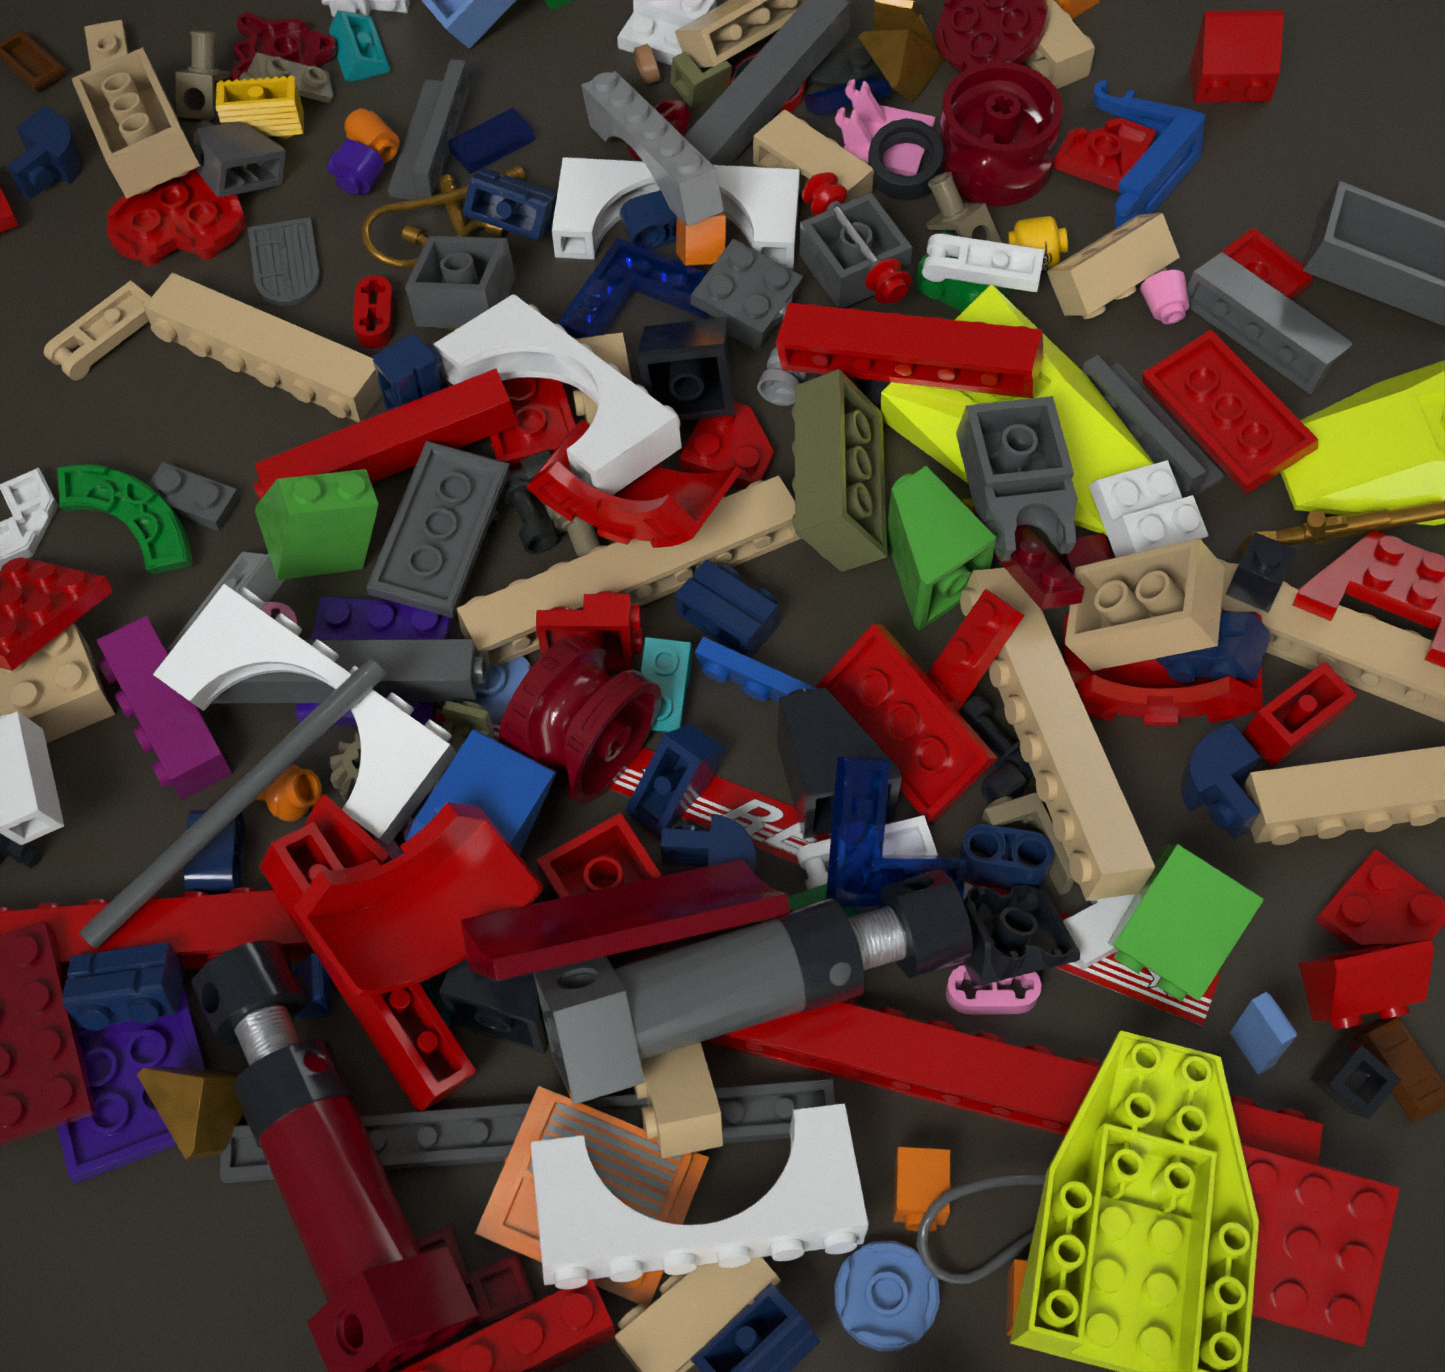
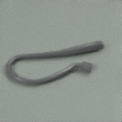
M1046 1173L1010 1174L982 1178L943 1192L928 1207L919 1224L916 1245L923 1265L934 1277L950 1284H971L987 1277L1010 1260L1031 1247L1034 1230L982 1267L968 1273H952L940 1268L931 1257L927 1245L929 1228L937 1214L951 1201L982 1190L998 1187L1044 1185Z

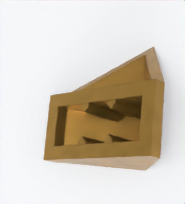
M875 0L873 31L909 29L941 54L921 14L922 5L910 0Z
M909 29L863 31L858 36L891 87L911 102L920 94L945 61L943 55Z
M185 1067L143 1068L136 1074L185 1160L216 1157L225 1150L235 1126H238L243 1116L242 1109L233 1090V1083L241 1073Z

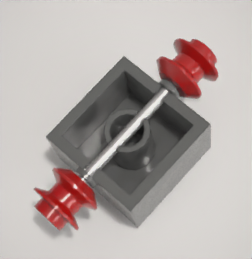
M825 172L812 176L806 183L802 198L806 204L811 205V211L815 216L800 222L799 255L837 308H845L873 295L875 300L881 304L896 303L903 299L911 284L910 266L913 247L871 192L844 203L847 198V190L843 185L838 184V178L834 173Z

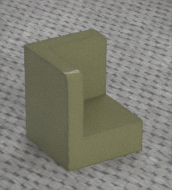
M683 52L672 58L670 83L690 108L693 109L723 93L729 87L732 66L727 61H724L715 67H697L688 54Z

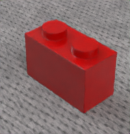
M1324 661L1261 708L1242 735L1275 768L1338 720L1357 697V694Z

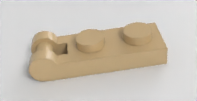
M130 280L51 339L44 347V356L53 364L62 365V371L72 380L77 381L84 378L93 363L149 322L144 306L151 297ZM78 345L81 346L72 353V350L74 348H76Z

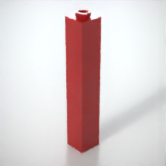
M495 368L257 462L254 465L260 481L253 483L260 501L274 482L280 478L366 469L369 479L373 483L416 466L426 441L459 449L519 425L498 371Z

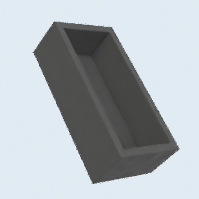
M1339 181L1318 212L1303 272L1445 326V221Z

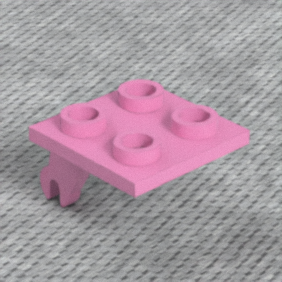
M854 79L848 82L845 89L847 97L852 100L853 104L851 118L845 117L844 107L838 109L835 117L836 124L842 128L845 143L844 149L857 158L865 160L867 163L872 138L881 127L891 121L909 118L923 121L932 128L935 123V117L879 105L871 93L869 85L863 82L861 90H856ZM912 143L896 144L884 153L883 165L886 170L893 174L903 176L917 175L925 149Z

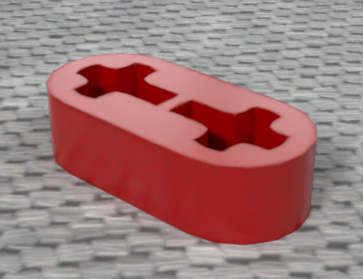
M367 276L361 279L355 288L353 326L357 341L362 346L370 349H377L387 345L393 335L395 300L391 283L383 276ZM374 293H378L377 304H371L370 302ZM371 320L378 321L375 331H370Z

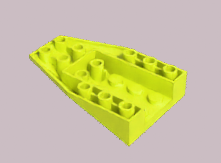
M992 284L955 319L957 321H979L986 324L1014 327L1025 326L1038 329ZM1043 334L1044 358L1034 398L1053 396L1074 472L1072 482L1077 496L1074 516L1075 525L1097 533H1104L1107 536L1088 485L1102 478L1155 463L1088 376ZM891 382L881 392V412L883 413V422L968 483L956 437V431L966 405L1031 398Z
M1445 360L1378 382L1300 420L1318 438V449L1281 472L1294 510L1309 512L1319 510L1326 514L1349 516L1373 510H1394L1444 501ZM1445 518L1415 524L1442 525L1445 524Z
M1121 1030L1117 1033L1047 1169L1010 1344L1118 1372H1247L1259 1220L1220 1056Z

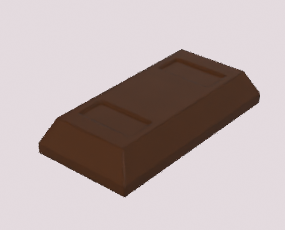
M23 30L0 42V59L39 93L62 79L66 73L65 67Z
M1399 1017L1386 1018L1354 1035L1359 1045L1366 1048L1402 1079L1394 1088L1392 1094L1412 1124L1445 1107L1444 1082Z

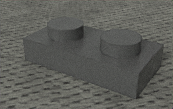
M164 462L161 463L147 484L169 504L178 517L219 532L241 499L236 488Z

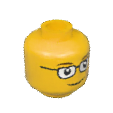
M1051 216L1018 220L1014 226V231L1008 232L1009 244L1044 250L1041 270L1055 267L1060 263V253L1068 252L1066 228L1058 229L1056 220Z

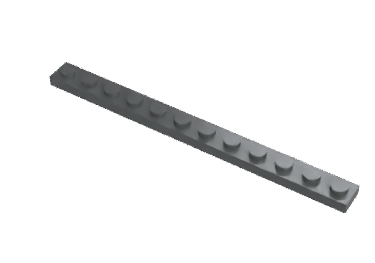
M833 1079L714 1088L721 1111L723 1144L790 1138L789 1130L793 1110L836 1105ZM636 1095L599 1097L581 1102L584 1105L644 1129L641 1108L648 1107L646 1098L637 1100ZM531 1103L360 1116L384 1171L504 1161L505 1157L509 1155ZM248 1125L235 1126L231 1139L225 1150L220 1154V1179L223 1183L274 1179L262 1149L257 1147Z

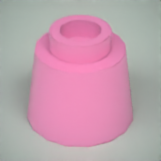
M1180 270L1162 271L1147 278L1141 284V293L1154 319L1161 320L1163 324H1173L1185 317V312L1190 305L1184 272Z

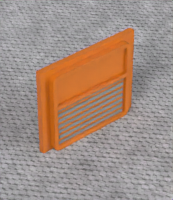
M538 1086L510 1153L505 1157L504 1167L475 1234L542 1262L531 1141L584 1135L589 1159L603 1184L614 1196L640 1214L661 1222L683 1225L709 1157L692 1152L661 1159L657 1139L647 1140L644 1129L582 1103L574 1105L570 1098ZM664 1270L643 1272L640 1278L628 1282H614L610 1280V1277L593 1279L595 1286L637 1304H643L648 1308L651 1305Z

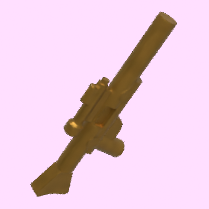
M1445 500L1394 510H1373L1349 516L1326 517L1322 511L1314 510L1308 514L1307 523L1301 526L1276 531H1257V533L1288 546L1308 542L1319 545L1324 544L1328 540L1361 536L1373 530L1377 531L1445 518ZM1254 532L1250 533L1249 537L1240 543L1243 554Z

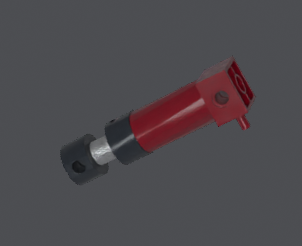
M260 940L225 951L207 962L192 979L191 983L215 1041L223 1045L240 1043L249 1063V1067L238 1075L233 1083V1090L257 1147L262 1149L327 1301V1304L307 1321V1324L328 1372H399L433 1355L479 1316L448 1247L421 1253L354 1105V1096L330 1043L324 1040H306L302 1042L292 1018L306 1004V999L282 944L274 940Z

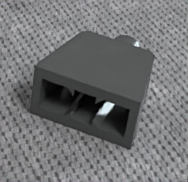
M204 120L196 125L193 132V152L200 166L195 169L218 198L282 185L286 150L245 122L237 121L214 125L212 122Z

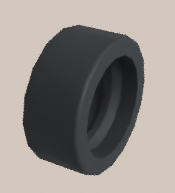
M909 118L891 121L881 127L871 140L868 152V165L874 171L873 183L880 192L890 198L899 200L920 198L931 191L927 183L935 176L942 174L944 164L942 139L934 128L923 121ZM912 143L924 148L928 152L930 160L928 167L917 175L904 177L894 175L885 169L882 160L883 155L887 149L896 144Z

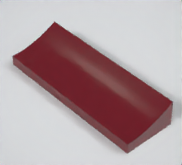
M741 859L461 919V926L469 970L498 981L781 916L790 911L787 894L774 890L765 884L745 861Z

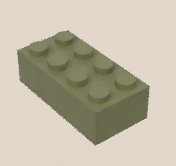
M840 369L794 386L795 405L792 407V416L795 422V441L792 443V451L795 457V477L792 480V486L795 493V514L793 515L792 522L796 534L841 572L887 558L883 413Z

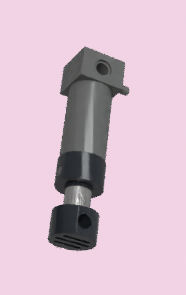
M939 869L883 886L879 894L880 908L869 913L858 914L852 918H847L840 904L831 898L790 910L789 913L614 965L610 964L607 956L533 972L551 1055L573 1104L575 1105L645 1083L640 1060L800 1012L803 1014L859 997L864 992V970L869 968L872 969L873 967L896 961L907 977L913 978L971 959L973 950L971 927L962 897L954 881L944 871Z

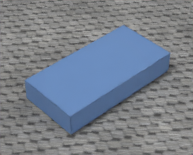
M1267 992L1251 1000L1229 1032L1258 1075L1272 1068L1297 1036L1293 1026L1272 996Z

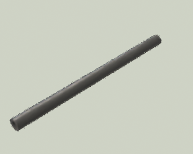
M371 657L365 661L79 931L80 935L92 947L97 949L376 686L387 673Z

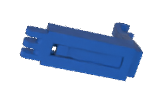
M1104 79L1099 81L1094 87L1093 103L1095 107L1128 121L1157 130L1156 136L1158 137L1118 183V192L1122 194L1118 197V201L1115 204L1114 229L1137 215L1153 214L1201 158L1205 114L1191 109L1134 98V90L1127 91V94L1121 98L1108 95L1107 82Z

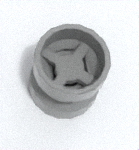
M774 348L767 360L768 370L762 373L757 384V390L765 400L776 405L788 406L795 402L794 386L799 385V382L806 378L807 372L781 370L777 348Z

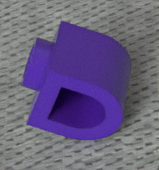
M348 138L339 151H335L331 155L328 162V173L336 177L337 186L353 195L367 194L385 168L382 158L376 151Z

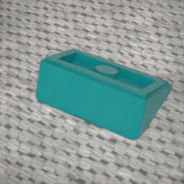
M337 10L329 29V35L336 41L338 49L336 55L345 81H357L388 73L390 66L372 17Z

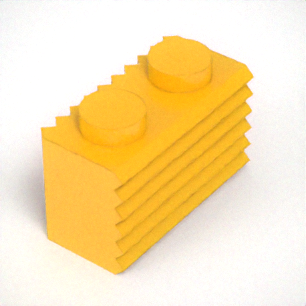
M283 75L280 78L275 76L272 79L269 77L265 79L259 77L257 80L253 78L246 80L244 78L241 81L235 79L233 82L228 79L226 82L222 80L217 82L216 111H218L221 124L237 121L245 122L266 137L290 138L294 135L304 134V110L294 76L285 77Z

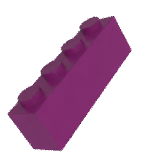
M147 615L97 639L96 641L104 657L96 661L109 684L118 681L122 691L114 695L127 719L136 715L140 726L134 728L133 732L144 752L155 751L159 761L151 764L163 788L166 789L173 785L180 799L183 800L232 775L197 707L153 675L168 654Z

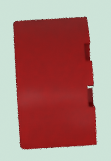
M583 420L575 425L526 487L537 498L567 520L572 522L575 517H578L598 527V536L626 545L632 539L650 541L652 548L679 545L693 539L739 476L741 469L736 465L719 472L686 473L656 465L614 495H610L592 487L571 473L566 449L577 442L590 427V424Z
M1252 611L1262 622L1261 614ZM1069 613L1064 617L1063 659L1089 717L1110 722L1113 721L1114 714L1143 718L1142 726L1164 727L1179 726V718L1208 715L1209 723L1247 715L1263 708L1262 665L1257 679L1239 680L1227 676L1216 681L1210 678H1196L1195 682L1190 684L1172 679L1168 675V671L1156 658L1092 671L1065 644Z
M447 802L424 828L400 845L402 855L383 865H380L374 859L350 868L320 870L295 904L293 910L354 994L370 996L403 989L455 966L467 958L461 919L531 905L542 892L541 882L480 807Z

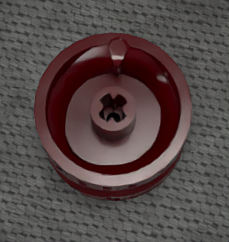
M988 62L975 65L958 74L949 83L943 97L940 121L942 130L939 136L942 139L944 149L942 173H952L953 181L961 198L976 204H986V206H1010L1032 198L1043 189L1051 175L1054 157L1050 148L1059 135L1063 114L1062 99L1057 88L1038 71L1010 62Z
M572 634L551 646L522 679L502 718L499 742L545 766L559 765L564 767L569 778L568 796L578 804H586L606 792L621 777L637 756L653 728L661 705L662 694L658 684L632 669L623 671L613 678L610 677L606 672L605 666L609 655L607 651L584 635Z

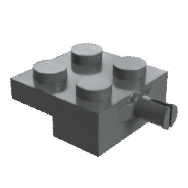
M732 239L692 293L690 304L715 318L727 317L730 336L760 352L779 323L783 321L788 303H794L799 297L803 276Z

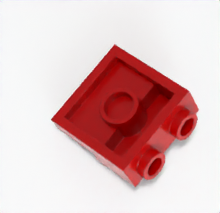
M614 591L584 594L583 610H573L568 607L559 606L550 610L536 611V631L541 656L559 640L572 634H581L607 651L609 655L605 664L606 671L634 670V654H642L643 629L641 627L640 604H631L630 594H619Z

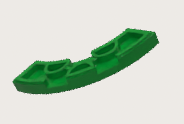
M86 464L57 467L60 508L67 512L77 510L99 511L123 521L136 537L143 553L145 569L151 574L193 566L191 548L181 521L169 504L148 485L132 475L129 476L105 466Z

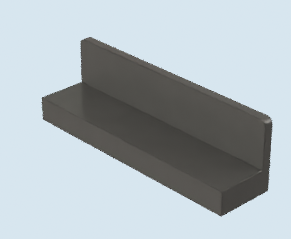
M450 59L443 81L426 80L424 82L388 187V195L390 197L417 200L436 195L439 186L438 179L442 176L470 91L465 60Z
M1219 253L1197 268L1187 285L1189 309L1310 395L1321 387L1333 362L1349 351L1352 346L1350 340L1224 253Z
M1099 355L1084 362L1082 371L1092 381L1155 464L1168 460L1182 498L1191 495L1195 498L1223 480L1224 474L1121 364L1115 363L1109 367Z

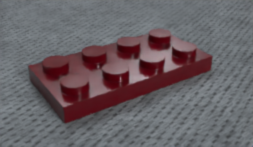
M45 921L0 936V1147L97 1114L76 1026L63 1005L62 996L65 981L52 928Z

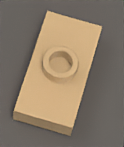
M122 19L84 26L91 70L129 54L126 31Z

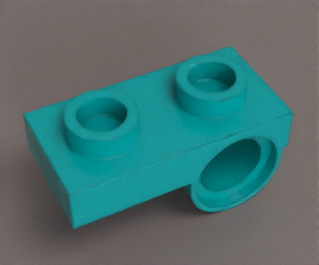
M645 637L641 674L658 684L662 694L659 712L651 730L653 732L668 733L682 727L686 689L689 685L692 668L693 649L691 642Z

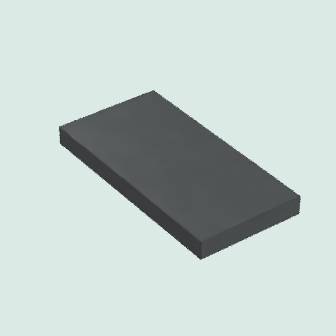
M426 441L367 584L368 595L454 618L509 475V463Z

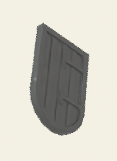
M311 217L247 227L254 274L253 281L259 295L266 302L276 306H294L312 297L319 287L320 267L318 265Z

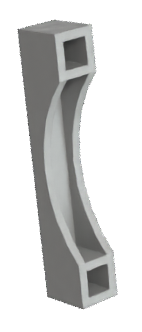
M616 71L598 74L593 80L581 84L590 127L605 142L619 137L634 149L651 172L669 208L686 226L724 212L716 167Z

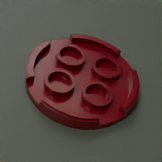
M945 0L943 2L945 7L941 13L935 35L941 54L948 64L959 73L975 65L988 62H1010L1021 65L1036 50L1044 36L1048 23L1047 1Z

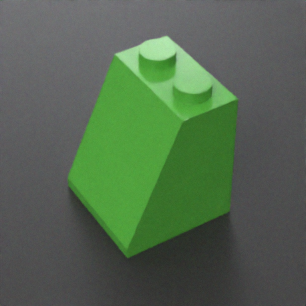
M927 466L913 475L905 474L893 485L886 532L887 542L913 625L919 631L960 604L961 593L966 588L973 570L991 568L997 539Z
M366 469L280 478L274 482L257 503L255 513L277 580L363 569L379 505Z
M1167 844L1163 845L1153 861L1155 869L1140 893L1134 895L1110 937L1108 944L1118 950L1113 957L1115 960L1137 974L1145 967L1161 978L1156 986L1180 1002L1183 1001L1186 994L1200 1001L1264 899L1180 845Z

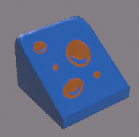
M311 953L294 972L306 999V1004L294 1016L298 1020L330 1016L332 1012L330 976L316 954Z

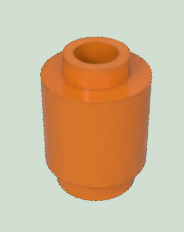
M360 108L353 111L347 117L344 129L348 139L372 148L380 155L384 163L391 161L395 157L399 148V137L375 112Z

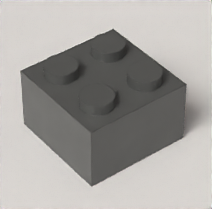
M429 236L405 286L416 327L459 328L506 299L516 280L507 238Z

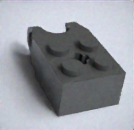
M1053 396L966 405L956 431V437L977 518L997 537L994 550L1000 561L1011 560V554L1016 550V527L1021 525H1033L1040 528L1047 534L1050 542L1057 548L1060 554L1071 553L1076 544L1074 516L1077 496L1072 482L1074 472Z

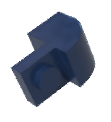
M45 105L16 128L26 151L7 165L19 193L28 200H32L58 178H61L70 185L80 174L83 164L82 155L69 124L63 117Z
M1231 721L1205 736L1196 745L1182 775L1181 793L1184 803L1190 812L1206 804L1213 822L1219 828L1226 829L1230 836L1236 840L1250 831L1260 813L1238 785L1248 778L1250 772H1253L1260 756Z
M712 814L710 831H702L700 828L692 825H678L674 829L662 828V865L708 867L743 859L756 874V849L752 838L739 823L728 817Z

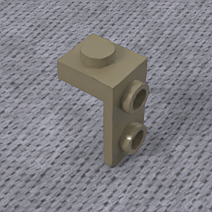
M257 52L247 73L243 72L239 81L244 78L246 80L251 78L257 80L259 77L262 79L266 77L272 79L275 76L280 78L283 75L285 77L292 75L295 77L300 96L330 103L333 98L330 76L326 70Z
M1037 792L1016 799L1006 796L990 803L984 810L980 824L1034 831L1047 837L1054 847V857L1048 873L1059 895L1069 893L1074 883L1069 869V859L1062 842H1059L1054 835L1051 815L1047 806L1044 807Z

